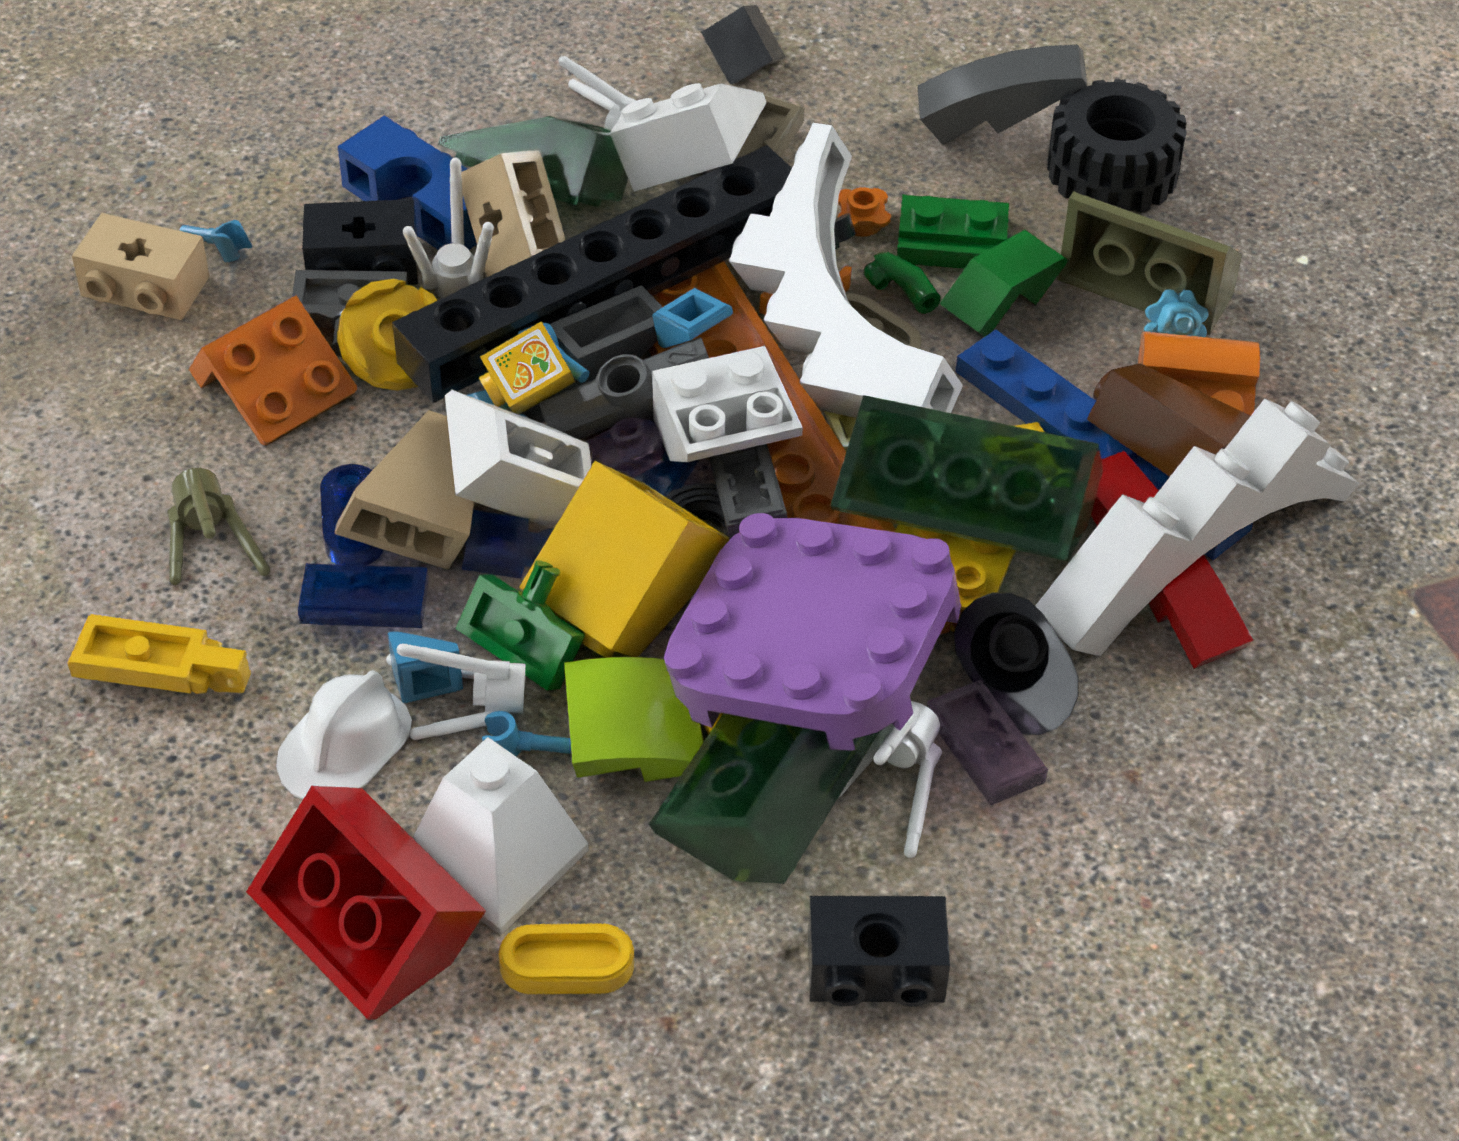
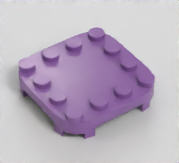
M765 513L752 514L743 519L739 525L740 532L734 535L719 551L671 634L665 651L664 661L670 675L675 696L689 709L692 721L712 728L719 714L725 713L826 732L830 750H855L853 739L877 733L891 723L896 729L901 730L914 714L910 694L946 621L958 623L961 602L948 545L944 541L935 538L924 539L910 534L801 518L774 519L771 515Z

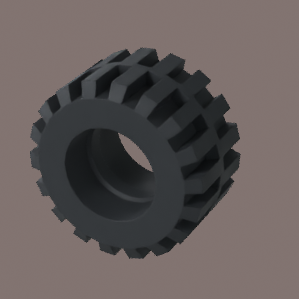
M1115 79L1114 82H1106L1105 80L1092 81L1091 86H1085L1073 94L1066 93L1060 99L1059 106L1055 107L1047 159V170H1049V179L1052 185L1059 186L1058 192L1064 198H1069L1073 192L1127 211L1136 210L1141 213L1150 210L1151 204H1162L1167 200V195L1174 192L1179 177L1187 133V122L1185 116L1180 114V107L1175 101H1167V95L1160 90L1153 91L1148 89L1146 84L1139 82L1136 84L1127 83L1126 80Z

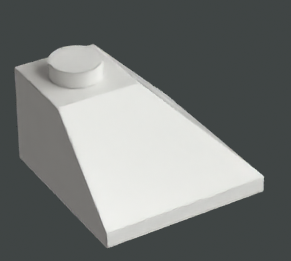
M489 737L443 777L413 836V839L486 910L480 921L500 936L589 851L588 842L539 773Z

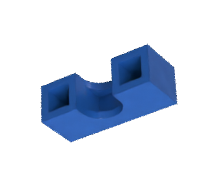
M385 115L337 146L342 187L363 201L398 200L412 197L415 206L417 236L437 250L447 244H452L450 161L453 157L439 151L419 138L412 130L403 128ZM461 165V172L467 170L466 167ZM463 198L464 246L470 250L477 245Z

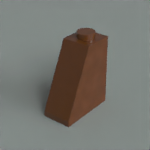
M1139 363L1112 369L1101 378L1094 390L1093 398L1096 402L1087 420L1170 477L1194 446L1215 455L1221 448L1225 449L1250 418V415Z

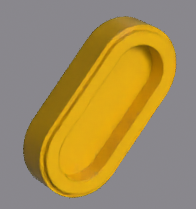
M610 924L523 925L512 930L504 937L498 953L500 973L503 980L510 988L523 994L610 993L623 987L629 981L634 971V947L630 937L620 928Z

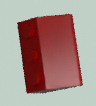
M311 786L246 891L367 1020L378 1019L449 967L486 912L362 788Z

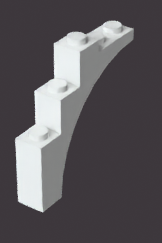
M813 123L804 143L796 152L794 165L783 189L775 197L770 217L750 214L742 233L734 242L729 262L750 290L773 294L769 299L766 316L763 321L785 349L809 354L804 362L802 377L799 383L820 410L941 436L963 385L943 356L905 345L873 327L847 300L837 269L834 227L839 192L852 155L832 125Z
M1264 399L1225 449L1221 448L1215 455L1194 446L1154 498L1149 497L1144 503L1121 495L1036 604V607L1045 615L1057 635L1072 650L1101 656L1129 622L1166 585L1203 554L1233 533L1271 512L1298 502L1323 498L1345 502L1359 483L1344 471L1349 461L1315 432L1320 422L1312 414L1293 401L1284 408Z

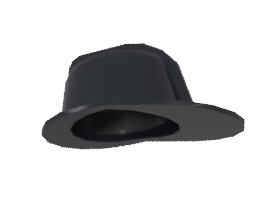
M992 592L975 599L961 613L954 630L955 652L964 671L971 679L989 711L1004 727L1019 734L1042 735L1059 728L1071 716L1079 697V676L1071 656L1052 625L1030 600L1016 594Z

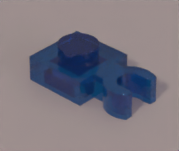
M473 510L470 535L464 543L462 570L522 579L524 567H531L554 528L545 529L539 533L528 532L529 519Z

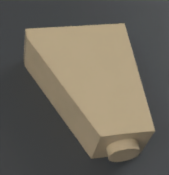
M430 410L422 416L357 486L336 524L335 534L449 570L470 535L474 501L456 496L447 416Z

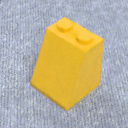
M594 461L519 588L524 590L537 560L553 565L552 568H558L560 574L557 576L545 603L557 617L566 623L569 621L584 631L585 637L582 644L606 658L612 657L614 652L631 657H639L695 594L719 551L729 541V537L647 484Z

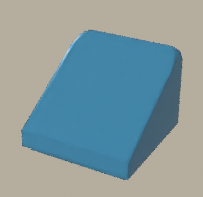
M693 288L652 314L658 344L662 348H667L690 341L732 315L733 310L732 306Z
M388 632L392 669L403 703L463 689L461 669L400 656L396 650L400 644H409L460 654L457 643L403 632Z

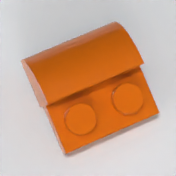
M1149 331L1142 332L1138 364L1141 363L1250 416L1253 414L1256 384L1260 374V348L1258 342Z

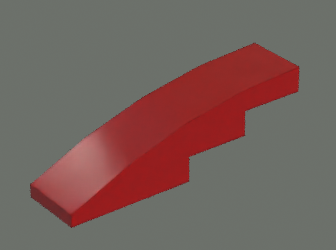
M1125 451L1074 469L1070 474L1096 526L1100 524L1121 495L1145 503L1149 497L1154 498L1158 493V489ZM1204 554L1166 585L1148 603L1158 623L1169 620L1193 669L1242 650L1254 641L1225 587Z

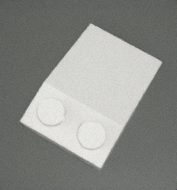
M696 83L675 91L670 99L653 103L651 98H645L624 107L621 111V117L610 131V136L633 191L732 164L767 103L764 94L722 83L703 89L700 83Z

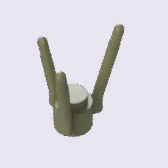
M191 468L176 476L171 488L175 505L167 511L171 526L169 553L170 583L178 585L181 582L184 527L188 525L192 529L202 530L205 538L212 539L216 534L214 526L221 518H225L259 574L267 576L270 573L269 565L237 514L232 497L222 494L215 473L205 468Z

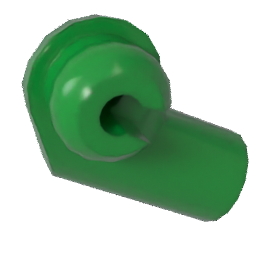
M880 252L873 255L875 260L864 267L863 274L872 286H875L877 290H883L893 280L902 288L913 306L921 314L932 312L941 302L939 293L921 268L890 252Z

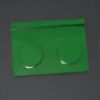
M902 195L897 256L913 265L965 269L972 258L1007 240L1009 203Z

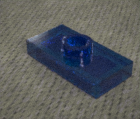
M306 563L298 605L300 624L423 628L429 584L428 569L424 567Z

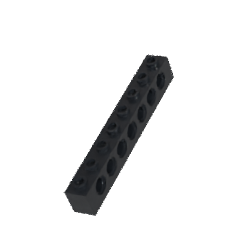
M768 145L735 159L732 164L719 167L700 177L694 178L654 199H650L637 207L601 222L580 234L557 243L514 265L508 266L417 311H413L392 322L397 364L429 400L435 403L445 398V395L451 390L458 392L480 381L479 377L488 373L480 356L517 336L518 331L534 326L541 321L542 323L551 324L641 285L651 296H654L731 257L734 242L742 233L751 213L770 217L775 197L783 189L792 167Z

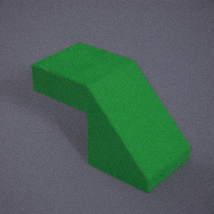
M1023 230L972 258L939 304L985 337L993 332L1020 294L1037 305L1069 260L1028 231Z

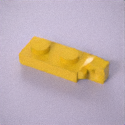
M90 614L87 617L67 663L72 677L189 694L192 692L195 694L207 693L208 688L215 692L244 693L251 675L246 651L222 647V642L208 638L206 630Z

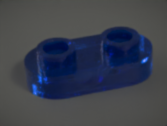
M358 464L341 465L330 470L323 477L320 485L322 533L325 552L333 563L345 568L367 566L376 561L384 550L335 534L336 524L353 492L372 471L370 468Z

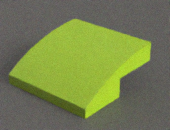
M608 657L564 662L572 764L577 778L634 768L641 769L644 782L707 772L702 724L692 721L689 709L675 696L664 659Z

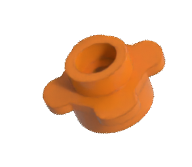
M860 187L853 190L842 189L839 192L838 205L841 207L838 218L843 214L850 213L856 233L854 236L865 237L874 235L891 221V214L885 210L888 195L879 188Z

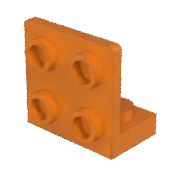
M296 295L202 347L188 369L200 388L218 379L259 442L264 446L269 445L353 396L357 391V385Z

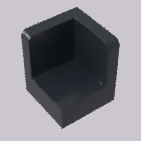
M757 5L742 6L701 32L730 84H736L763 67L776 64L785 59L781 47Z

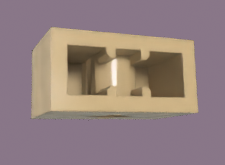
M540 150L501 153L461 172L463 198L477 245L484 223L491 222L494 226L484 269L487 277L566 240Z
M105 213L99 215L72 254L82 297L178 320L184 318L210 277L202 236Z

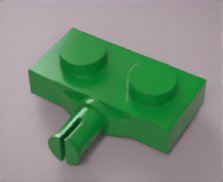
M537 560L523 591L514 589L493 574L479 575L455 629L502 661L526 664L525 676L545 690L561 689L565 680L564 662L574 661L585 634L557 617L545 603L557 576L560 574V570L552 568L553 565L547 562Z

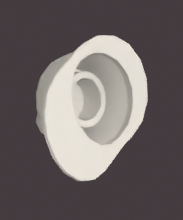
M372 670L366 675L349 674L339 676L323 684L314 695L309 712L287 735L278 750L276 768L281 784L294 797L303 800L311 786L363 788L407 741L410 736L409 732L412 723L408 709L403 702L385 688L382 676L378 672Z

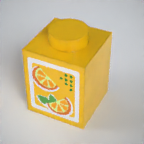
M542 321L480 356L488 373L479 377V380L493 404L499 407L507 403L511 411L518 415L575 382L568 365Z

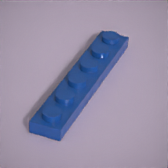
M995 329L957 356L956 373L1024 423L1038 422L1050 442L1083 466L1125 451L1158 491L1169 479V476L1087 420L1096 402L1093 398ZM1253 523L1236 531L1206 552L1205 555L1211 560H1215L1252 530Z

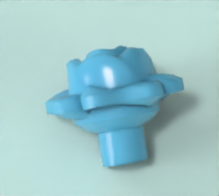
M1166 289L1163 291L1158 302L1147 306L1145 315L1151 322L1146 324L1144 331L1206 337V327L1201 323L1208 318L1209 313L1206 308L1197 303L1191 290H1183L1177 294L1172 289Z

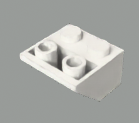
M765 346L652 371L653 420L670 461L690 462L802 436L803 427Z
M451 390L445 395L456 496L549 528L555 525L560 520L592 466L589 444L543 423L457 391Z

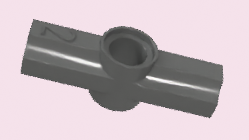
M701 337L644 360L635 355L624 354L615 356L606 361L599 369L596 379L548 397L539 404L547 426L579 440L615 425L624 430L634 431L643 429L654 422L652 371L708 359L709 356Z

